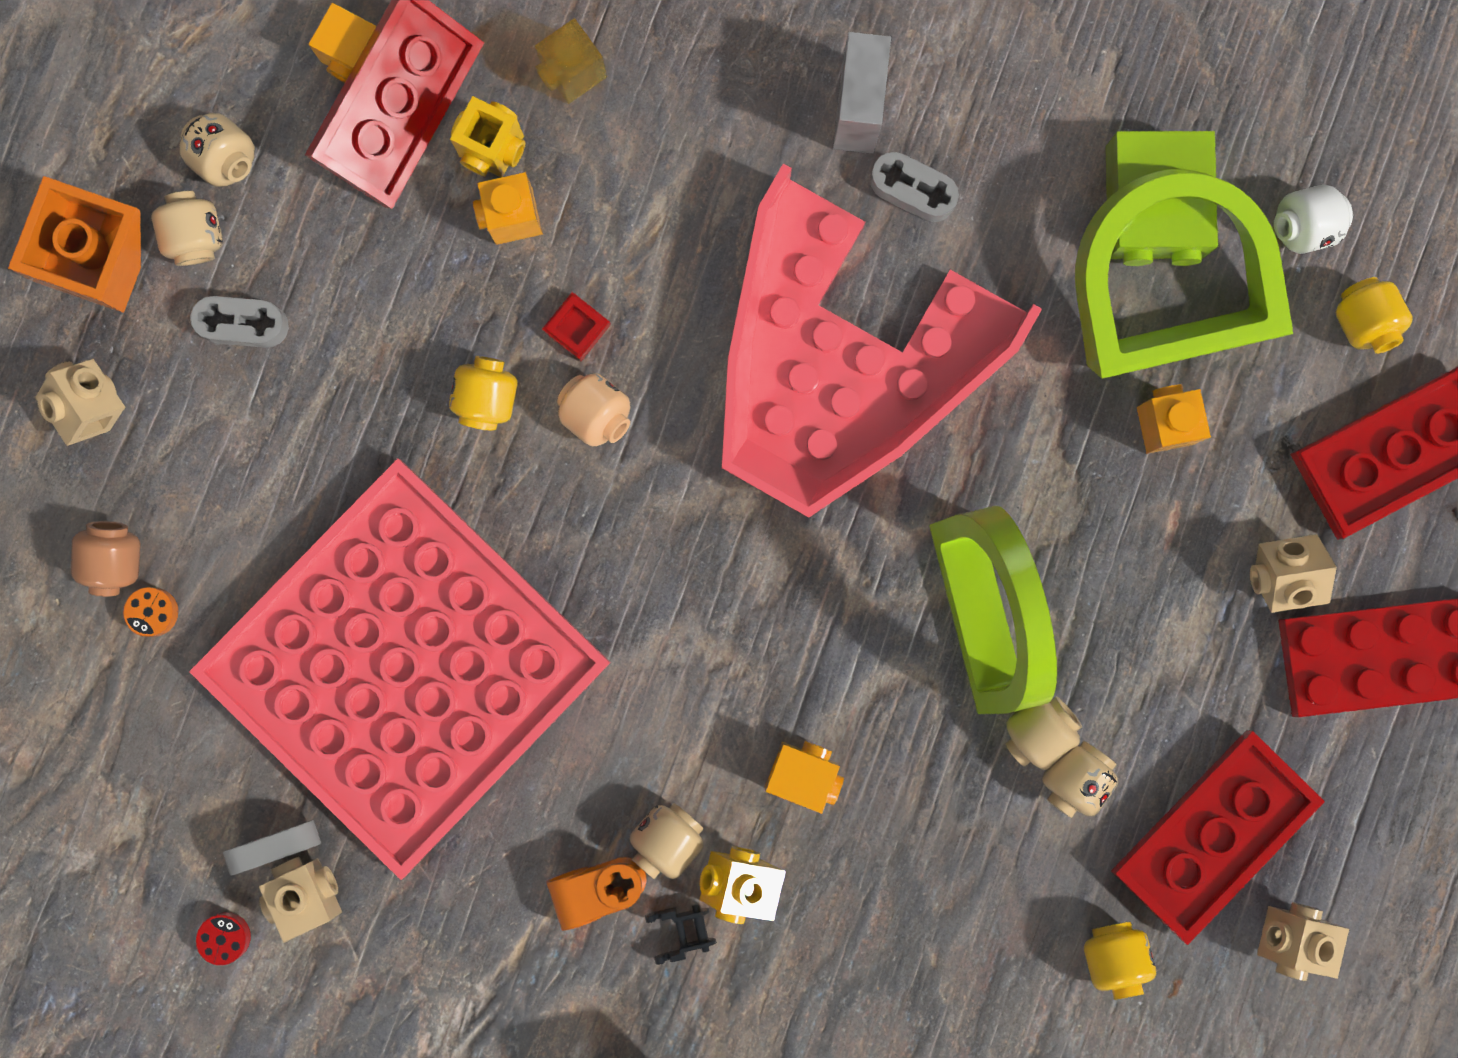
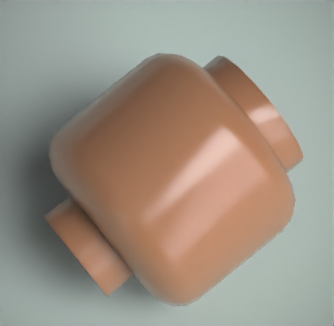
M110 521L87 523L86 530L78 532L72 539V578L75 582L89 587L88 593L91 595L103 597L119 595L120 588L129 586L138 579L140 540L135 534L128 532V526L123 523Z

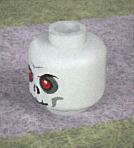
M1322 184L1287 194L1280 201L1274 219V230L1283 244L1289 250L1298 254L1335 246L1347 235L1353 219L1352 207L1349 200L1335 187Z

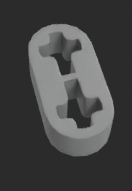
M898 152L886 153L880 156L874 163L870 182L873 191L881 199L930 222L942 221L948 218L954 211L959 198L958 187L947 175ZM893 166L898 167L901 170L899 178L911 184L912 187L896 181L893 187L884 184L886 175L880 171L889 172ZM919 188L927 193H932L935 188H940L944 191L942 199L948 205L939 203L936 209L931 208L927 205L929 197L916 189Z
M220 296L205 297L195 304L190 315L194 331L206 340L217 344L262 348L274 347L286 338L289 330V323L285 313L271 302L264 300ZM216 309L224 316L234 319L233 324H217L215 332L213 327L206 324V318L215 316ZM264 313H267V316L275 321L274 328H266L264 336L256 328L246 325V320L260 321L263 319Z
M311 820L224 851L223 855L229 874L232 876L321 844L315 821Z

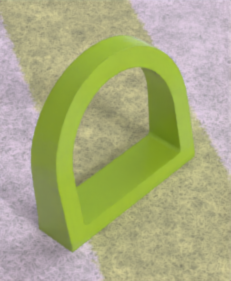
M1169 169L1157 171L1135 179L1120 188L1105 201L1088 224L1077 252L1075 287L1086 364L1100 378L1112 377L1293 334L1281 255L1276 236L1267 217L1259 206L1234 185L1207 173L1195 170ZM1198 197L1215 203L1230 217L1242 242L1249 308L1243 311L1117 339L1109 296L1108 270L1115 244L1126 226L1143 210L1170 198Z
M991 506L954 515L930 524L929 528L977 714H1007L1048 704L1054 697L1057 684V656L1053 627L1038 570L1028 545L1015 521L1000 506ZM993 565L1002 581L1011 608L1016 634L1017 658Z

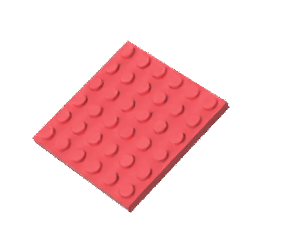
M397 459L189 672L402 880L611 662L402 460Z

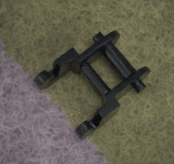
M699 904L692 905L693 910L678 914L676 907L645 915L646 923L655 922L656 919H661L662 921L672 919L673 923H676L680 941L679 950L655 956L656 965L664 964L667 960H670V962L685 960L686 952L701 948L703 953L710 951L709 946L717 942L715 938H708L704 915L710 912L709 908H700ZM689 919L694 920L698 940L687 942L683 921Z

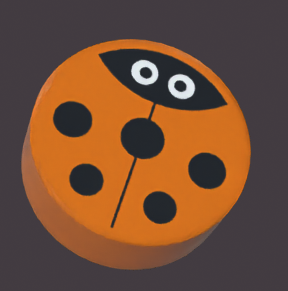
M141 588L128 597L124 605V620L129 629L140 636H161L174 627L178 618V605L174 597L163 589Z

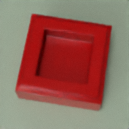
M572 292L542 330L581 362L611 326V323Z

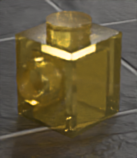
M575 18L534 45L540 62L535 66L538 75L551 92L557 88L568 104L607 78L603 56Z

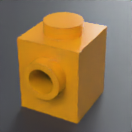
M331 3L308 45L320 62L328 66L327 72L345 83L373 34L376 25Z
M526 172L477 183L481 199L473 201L476 220L480 230L488 229L496 245L543 235L533 188Z
M1182 384L1162 387L1152 391L1154 398L1137 406L1146 454L1190 446L1211 438L1201 389L1184 392Z
M804 741L802 749L781 742L764 788L767 793L822 814L826 803L835 805L844 777L837 775L840 766L830 760L832 751L808 741Z

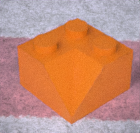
M43 176L8 269L33 282L124 313L141 269L140 210Z

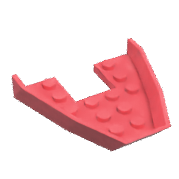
M782 164L758 206L728 355L722 469L809 518L901 457L1019 351L1042 308L1033 304L1025 312L958 273L949 270L904 351L897 350L819 306L866 222L790 180L792 168Z

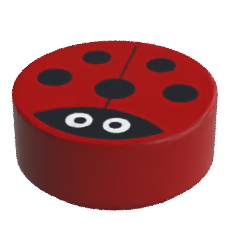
M222 912L208 918L199 927L196 935V947L199 954L205 961L213 965H227L234 962L247 951L251 941V932L247 922L241 916L232 912Z

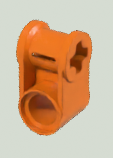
M618 857L589 868L583 867L572 870L546 881L562 931L581 927L603 916L634 905L645 889L647 882L646 872L632 861L633 858ZM617 872H620L623 879L631 878L633 881L627 893H624L622 887L613 888L611 884L617 876Z

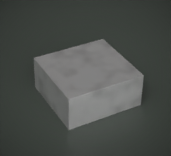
M848 33L841 70L833 149L874 153L882 126L891 36Z

